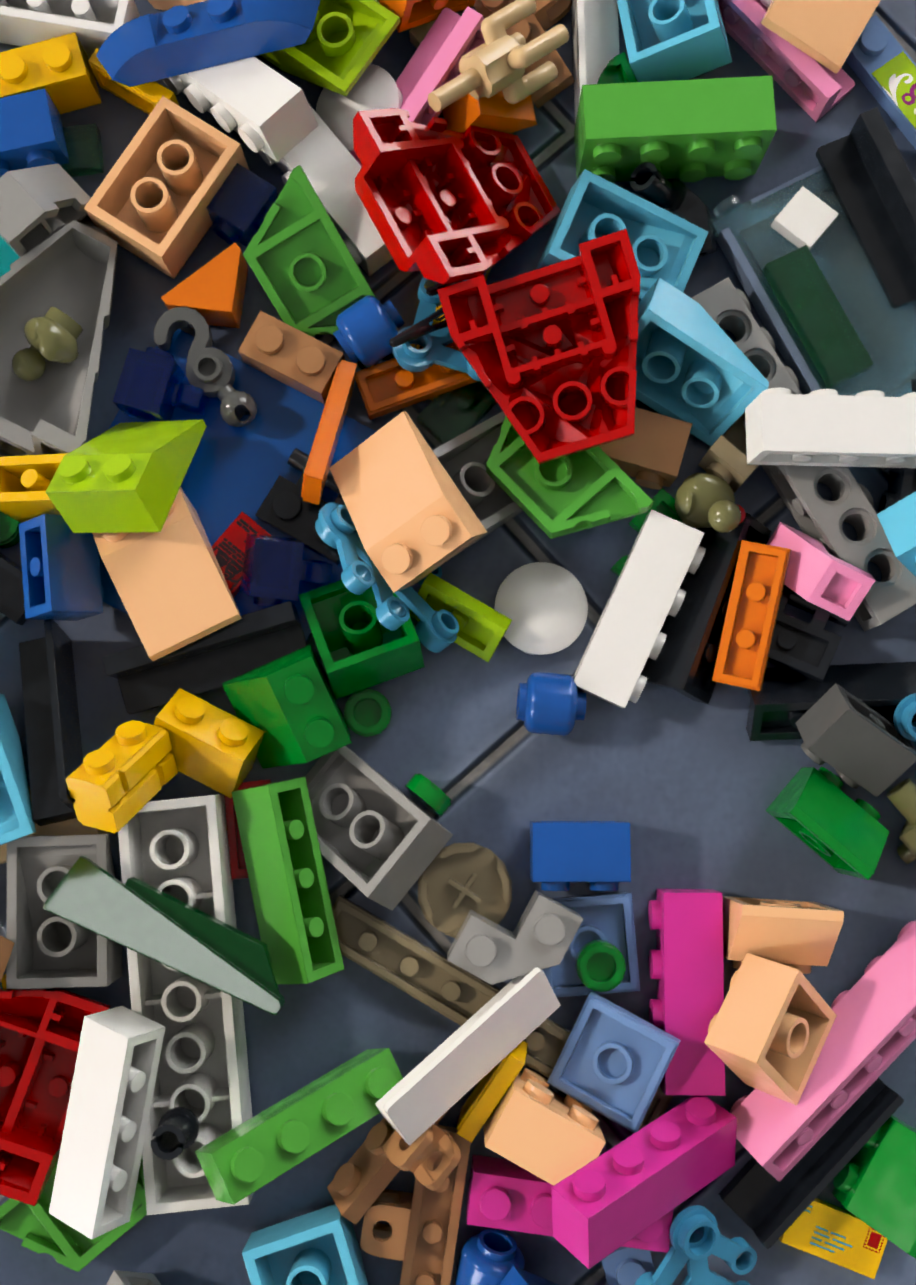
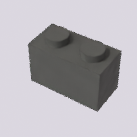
M837 683L795 723L804 741L801 744V748L811 760L819 765H823L825 762L835 768L840 778L850 787L857 789L861 786L876 797L916 762V751L912 744L897 732L894 724Z

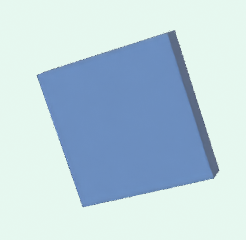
M619 892L552 898L578 912L583 918L561 963L542 969L556 997L589 995L591 992L608 994L640 991L632 893ZM594 940L608 941L615 945L622 953L626 964V971L623 980L614 989L606 992L593 991L586 987L578 977L575 968L576 957L579 950L588 942Z
M591 992L584 1003L547 1083L631 1132L636 1133L681 1040L600 995Z

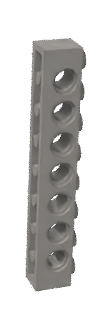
M729 277L692 297L693 300L704 308L721 329L728 330L734 334L736 338L734 343L768 380V389L788 388L791 390V394H802L799 390L797 376L790 367L783 365L775 352L772 336L765 328L759 327L750 312L751 308L748 298L742 290L734 287ZM744 420V421H743V425H744V428H745V430H746V424H745V420ZM761 465L803 533L821 541L829 554L867 573L869 561L875 563L880 568L882 573L881 581L875 580L854 613L864 631L887 622L916 604V577L896 558L877 513L873 508L874 503L870 492L864 485L857 483L848 467ZM817 483H823L831 489L833 494L832 501L825 500L819 495ZM843 522H847L855 528L857 532L856 541H852L844 535L842 530Z

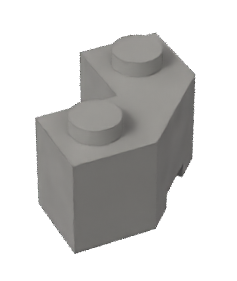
M58 163L7 171L0 177V237L21 257L73 220L88 227L95 226L84 210L91 197Z
M537 890L534 891L513 932L470 909L447 952V961L491 985L529 974L536 967L542 970L556 966L561 963L583 918L578 912Z

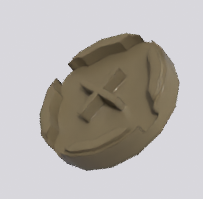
M474 842L453 843L444 847L418 880V902L425 919L438 931L453 938L459 932L470 909L499 924L505 917L512 901V880L504 862L491 849Z

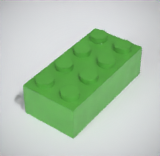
M752 76L582 85L574 129L577 179L586 169L612 183L617 181H635L630 178L636 167L644 162L653 163L666 179L679 178L683 182H696L705 177L725 176L729 180H740L750 175H755L777 131L773 77Z

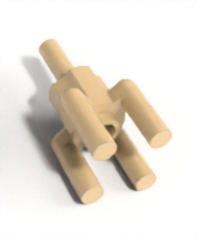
M515 0L482 21L481 32L485 43L461 57L459 61V72L461 74L428 94L430 107L435 112H439L468 93L478 100L481 97L490 98L501 90L508 103L516 104L557 78L558 70L551 61L545 62L525 76L523 74L526 67L568 42L569 32L563 24H558L527 44L524 36L519 32H515L510 36L507 35L506 29L536 11L535 0Z

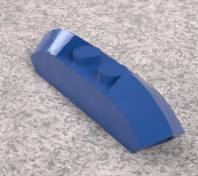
M207 0L187 6H174L167 11L146 14L123 24L104 41L96 57L112 80L133 87L305 44L313 30L320 0Z

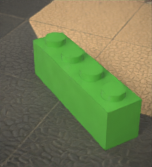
M306 777L232 792L260 938L262 942L267 944L272 959L271 967L277 985L309 984L344 970Z
M378 1048L363 1051L196 1150L195 1153L216 1200L233 1205L378 1115L380 1111L375 1103L403 1079L390 1049Z

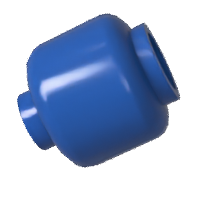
M367 295L337 316L336 325L338 330L333 335L352 363L360 361L363 365L371 367L393 353L389 340L398 334V328L403 326L405 322L390 300L381 304L376 297Z
M532 673L527 678L526 683H519L516 720L524 721L525 729L531 733L568 735L574 728L575 720L584 721L586 692L577 691L574 677L571 675Z
M496 1229L484 1230L466 1240L455 1275V1285H500L513 1265L524 1270V1255L517 1246L516 1241L506 1232Z

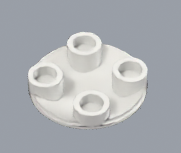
M370 64L347 96L323 88L317 102L316 113L348 151H354L353 118L357 112L400 108L403 102V95L393 77L385 69Z
M535 562L517 568L504 579L495 598L494 610L512 620L504 634L509 643L528 655H548L567 648L579 637L587 620L588 603L582 585L572 573L556 564Z

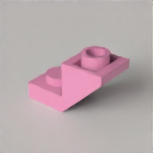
M782 522L778 524L766 544L791 549L784 585L806 601L847 621H850L875 582L870 573L829 554L821 541Z

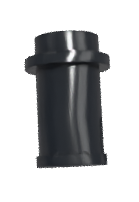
M176 1107L168 1110L162 1116L158 1128L152 1135L156 1136L154 1140H151V1148L154 1154L163 1160H172L177 1158L184 1149L189 1148L196 1141L199 1134L200 1124L197 1116L185 1107Z

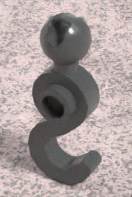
M175 307L164 312L157 320L154 328V342L161 351L169 350L173 333L181 327L193 328L195 330V337L188 351L186 376L189 383L201 396L219 398L221 401L220 414L228 425L234 427L249 425L256 416L257 404L250 394L244 391H237L233 387L235 369L229 357L222 350L212 347V332L205 318L198 311L188 307ZM244 415H250L246 421H240Z

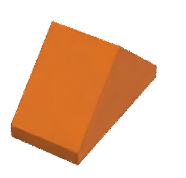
M502 90L490 98L481 97L478 100L468 93L442 110L444 119L447 120L448 124L446 129L465 133L470 125L508 134L537 125L532 94L516 104H510L505 100Z
M236 242L163 295L161 299L167 309L188 307L198 311L205 318L208 325L240 329L248 274V265L240 247Z

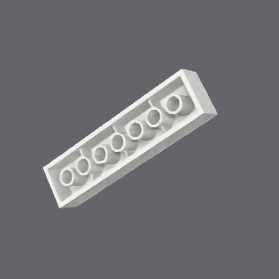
M207 795L148 802L118 832L122 883L125 885L128 878L134 877L237 929L224 795ZM127 948L131 1010L166 1027L142 1152L147 1215L249 1205L255 1192L234 1205L216 1200L195 1153L196 1150L253 1117L243 1001ZM176 1107H185L191 1110L198 1118L200 1124L198 1137L177 1158L163 1160L152 1151L151 1140H154L156 1137L152 1135L158 1128L162 1116L168 1110Z

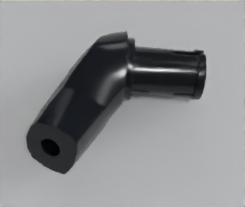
M644 162L636 167L630 177L632 180H635L630 182L631 187L647 201L708 231L698 257L716 252L717 247L710 210L703 201L682 181L666 179L653 163Z

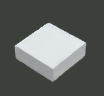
M802 186L777 215L771 227L807 254L834 223L839 213Z

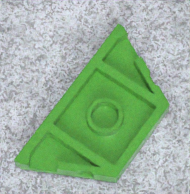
M298 165L290 173L288 181L276 201L273 202L264 217L262 225L251 239L243 256L284 323L310 336L333 335L338 330L336 319L341 312L367 295L376 296L301 165Z
M506 416L501 426L498 441L493 446L486 463V473L550 539L646 513L652 508L654 502L599 446L539 464Z
M141 1158L130 1222L91 1240L49 1214L58 1164L57 1159L35 1206L11 1198L0 1206V1229L22 1239L21 1246L38 1254H50L57 1263L79 1272L147 1215L143 1158Z

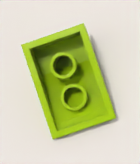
M320 0L313 30L305 44L261 54L260 56L284 72L347 96L401 22L400 17L375 0Z
M203 419L119 423L64 455L46 490V494L73 533L161 532L207 426Z

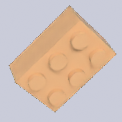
M162 96L86 204L84 210L93 224L107 232L113 240L117 241V244L175 279L249 171L241 144Z

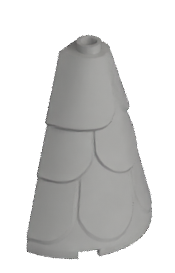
M76 220L71 221L11 263V270L0 277V452L9 456L70 453L86 443L94 383L97 382L99 376L103 332L110 322L117 262V241L113 240L107 232L99 227H88ZM51 306L71 317L83 329L76 340L79 352L77 359L68 364L45 359L46 369L44 374L39 379L25 381L19 378L12 368L14 355L19 350L30 348V344L25 337L24 326L34 317H44Z

